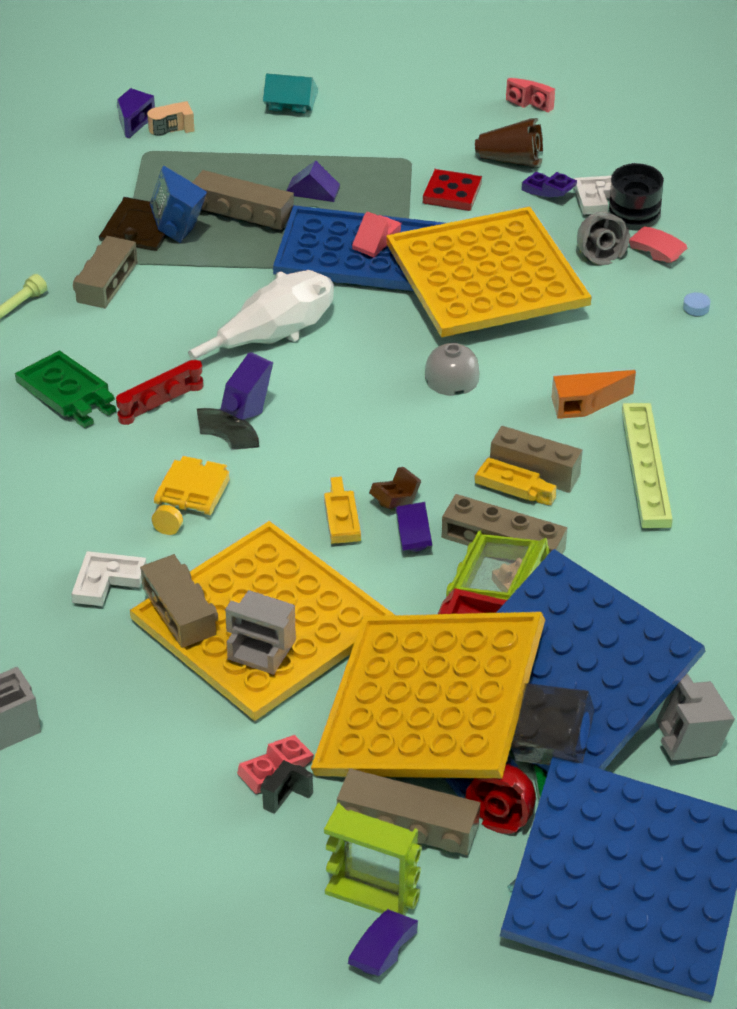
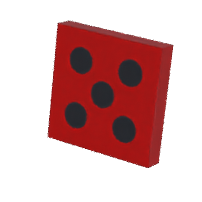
M434 169L423 194V203L471 211L482 184V176Z

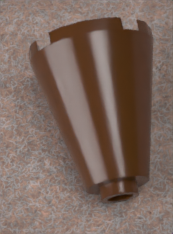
M530 118L481 133L479 138L475 140L476 153H479L480 157L484 159L539 167L542 163V158H538V153L543 151V135L541 124L536 125L538 118Z

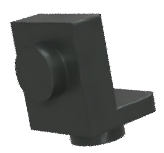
M283 760L272 775H268L261 785L263 809L275 814L292 791L310 798L313 794L312 773L302 766Z

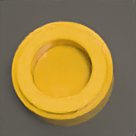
M171 505L159 506L151 519L154 528L166 535L177 533L183 524L182 514Z

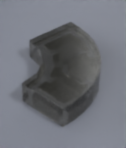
M197 409L200 434L220 437L228 443L231 450L259 447L258 435L252 425L245 419L241 421L220 409Z

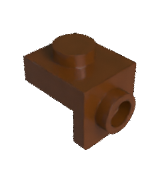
M398 467L392 481L373 483L369 494L375 497L382 507L394 509L397 506L413 503L421 480L405 467Z

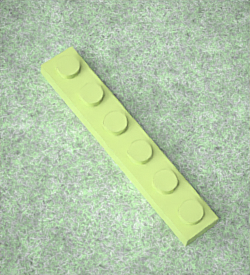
M623 403L622 416L642 528H671L673 518L651 403Z

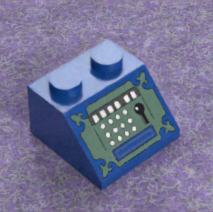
M166 166L161 168L150 206L158 230L181 243L195 227L207 191Z

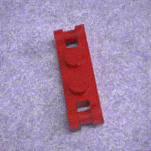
M187 361L117 395L116 405L120 409L117 412L118 422L123 425L132 424L135 417L189 391H200L204 387L203 378L200 376L203 372L201 361Z

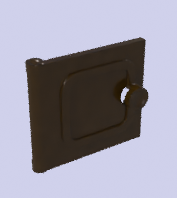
M123 197L121 203L99 235V240L104 241L106 236L134 241L138 248L157 251L166 234L158 230L150 201Z

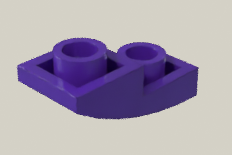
M534 172L522 182L521 190L542 197H559L575 187L577 180L559 172H556L551 177L543 173Z
M420 502L397 506L396 510L403 551L410 550L416 552L424 550L427 546H433L426 503Z
M387 909L360 938L348 958V964L361 969L367 974L380 976L398 961L399 948L417 933L418 920Z

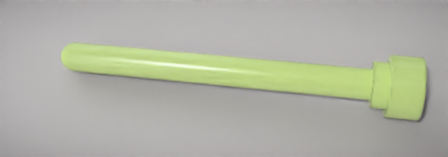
M33 274L27 278L23 289L0 305V319L27 298L39 297L46 292L47 284L45 280L38 274Z

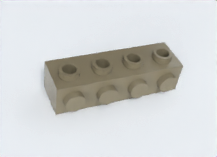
M202 170L192 182L207 191L202 210L234 217L250 223H257L273 229L282 230L289 220L294 205V193L206 170Z
M455 494L442 516L441 538L467 546L470 542H473L478 531H481L483 535L538 541L547 538L549 552L555 549L563 554L566 549L568 527Z
M349 769L337 797V803H340L348 811L352 810L409 829L412 832L414 828H417L418 844L423 843L435 846L448 852L468 855L479 826L481 802L354 769Z

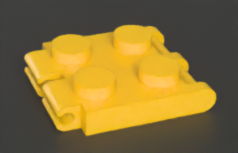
M182 456L180 461L174 460L155 494L154 503L161 505L164 502L172 506H179V509L182 510L187 508L196 509L197 511L204 512L205 515L211 516L230 480L229 471L226 469L227 465L207 461L205 466L201 464L203 460Z

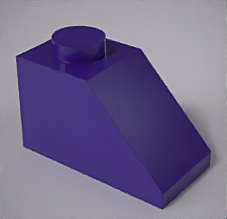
M130 88L117 99L119 121L126 138H131L148 123L147 113L150 109L155 108L154 95Z
M252 352L248 353L225 385L220 410L241 420L262 414L273 362Z

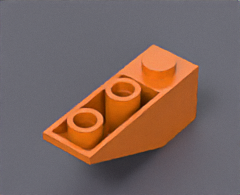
M626 370L553 376L551 398L557 419L585 417L634 393L636 371Z

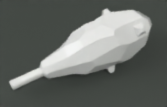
M311 270L291 274L277 273L276 279L259 289L245 301L236 316L217 331V337L189 350V357L195 360L221 346L229 349L251 342L273 344L283 338H287L293 343L298 341L299 330L315 324L332 303L334 297L333 282L330 278Z

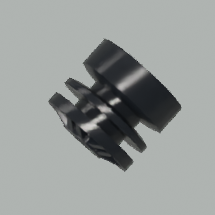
M631 163L617 168L611 175L609 213L621 218L625 222L626 229L640 230L644 226L651 227L659 221L664 181L661 172L650 165Z

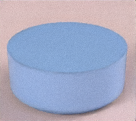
M689 293L684 297L683 309L693 316L705 315L710 309V298L703 293Z

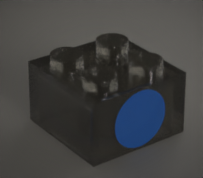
M525 683L520 714L510 747L516 761L550 765L552 757L583 764L595 711L589 691Z

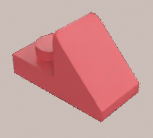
M366 212L352 244V249L375 257L387 246L386 235L401 232V223L388 217Z

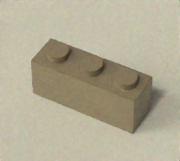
M106 236L101 245L97 246L91 259L86 261L80 274L74 278L73 290L75 291L78 303L106 309L138 263L136 242Z
M501 426L491 442L490 458L539 473L541 479L556 485V489L570 493L580 476L583 450Z
M175 554L140 566L142 589L181 648L216 635L215 621H218V613L212 603L208 604L202 587L199 583L195 584L192 581L187 565L181 564Z

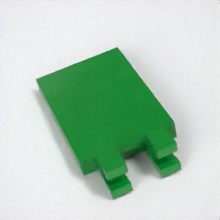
M60 350L15 373L18 384L62 416L70 417L73 415L76 423L84 428L94 423L93 418L87 415L92 412L90 407L92 404L95 403L99 411L107 416L116 412V406L110 404L115 398L109 392L108 383Z

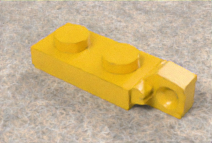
M489 457L475 474L476 484L529 501L536 500L538 503L552 505L556 499V485L541 479L539 473Z
M342 476L330 477L331 492L324 493V504L331 544L361 541V530L354 492L351 490L344 491Z

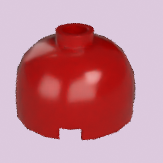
M506 764L502 778H474L466 790L465 799L481 802L480 817L483 819L481 824L484 827L497 833L512 834L517 832L520 827H524L532 816L536 804V792L533 782L527 774L517 767Z

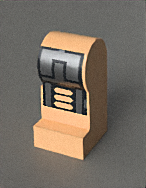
M188 101L155 107L147 113L149 132L153 135H163L167 132L184 130L185 133L195 132L194 114Z

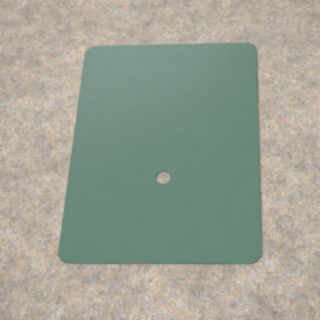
M149 151L142 156L133 198L151 201L163 166H166L190 182H193L202 170L286 191L292 177L316 160L340 184L335 201L330 202L294 196L295 206L356 213L370 212L382 216L409 218L412 163L404 158ZM201 209L195 227L181 243L166 235L157 251L136 247L137 265L273 269L287 223L282 230L273 229L268 226L250 223L245 220Z

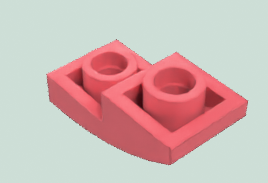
M509 78L507 79L506 100L523 108L530 104L549 113L554 109L555 88L530 80Z
M646 226L642 227L629 240L631 249L650 251L653 260L666 263L676 261L688 249L687 245L678 238L664 231Z
M294 734L268 744L266 754L240 763L237 774L255 794L261 793V785L268 775H272L283 760L305 767L313 760L314 754Z

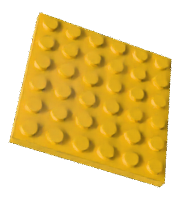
M530 206L386 235L387 246L441 337L453 336L455 334L591 305V295Z
M270 521L190 571L192 581L195 584L199 583L202 587L205 600L208 604L212 603L217 610L218 621H215V636L181 648L149 598L130 609V617L135 623L254 721L349 656L364 616L395 615ZM248 590L295 605L296 641L274 675L228 660L227 640L232 633L227 632L225 609L230 601L240 603Z
M542 612L364 616L311 766L314 775L346 777L349 769H354L381 777L502 778L545 623Z

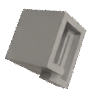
M248 590L240 603L230 601L225 609L227 632L232 633L227 640L228 660L274 675L296 641L295 605Z
M18 667L0 674V750H3L41 733L36 698L32 693V687Z
M686 674L666 697L656 722L665 736L662 737L661 743L671 760L674 761L717 756L735 718L711 681L693 683L690 676Z

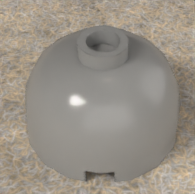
M597 212L589 215L581 223L577 232V244L579 250L588 260L598 265H608L613 263L611 260H615L617 257L621 258L629 246V230L626 229L625 222L621 218L608 212Z
M447 343L438 346L431 352L426 361L425 379H427L430 389L439 394L454 396L455 391L464 390V394L469 393L476 388L479 382L478 359L472 350L464 345Z

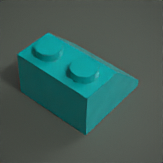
M266 73L263 102L266 107H269V110L283 111V108L292 109V112L306 113V110H313L318 93V87L313 77Z

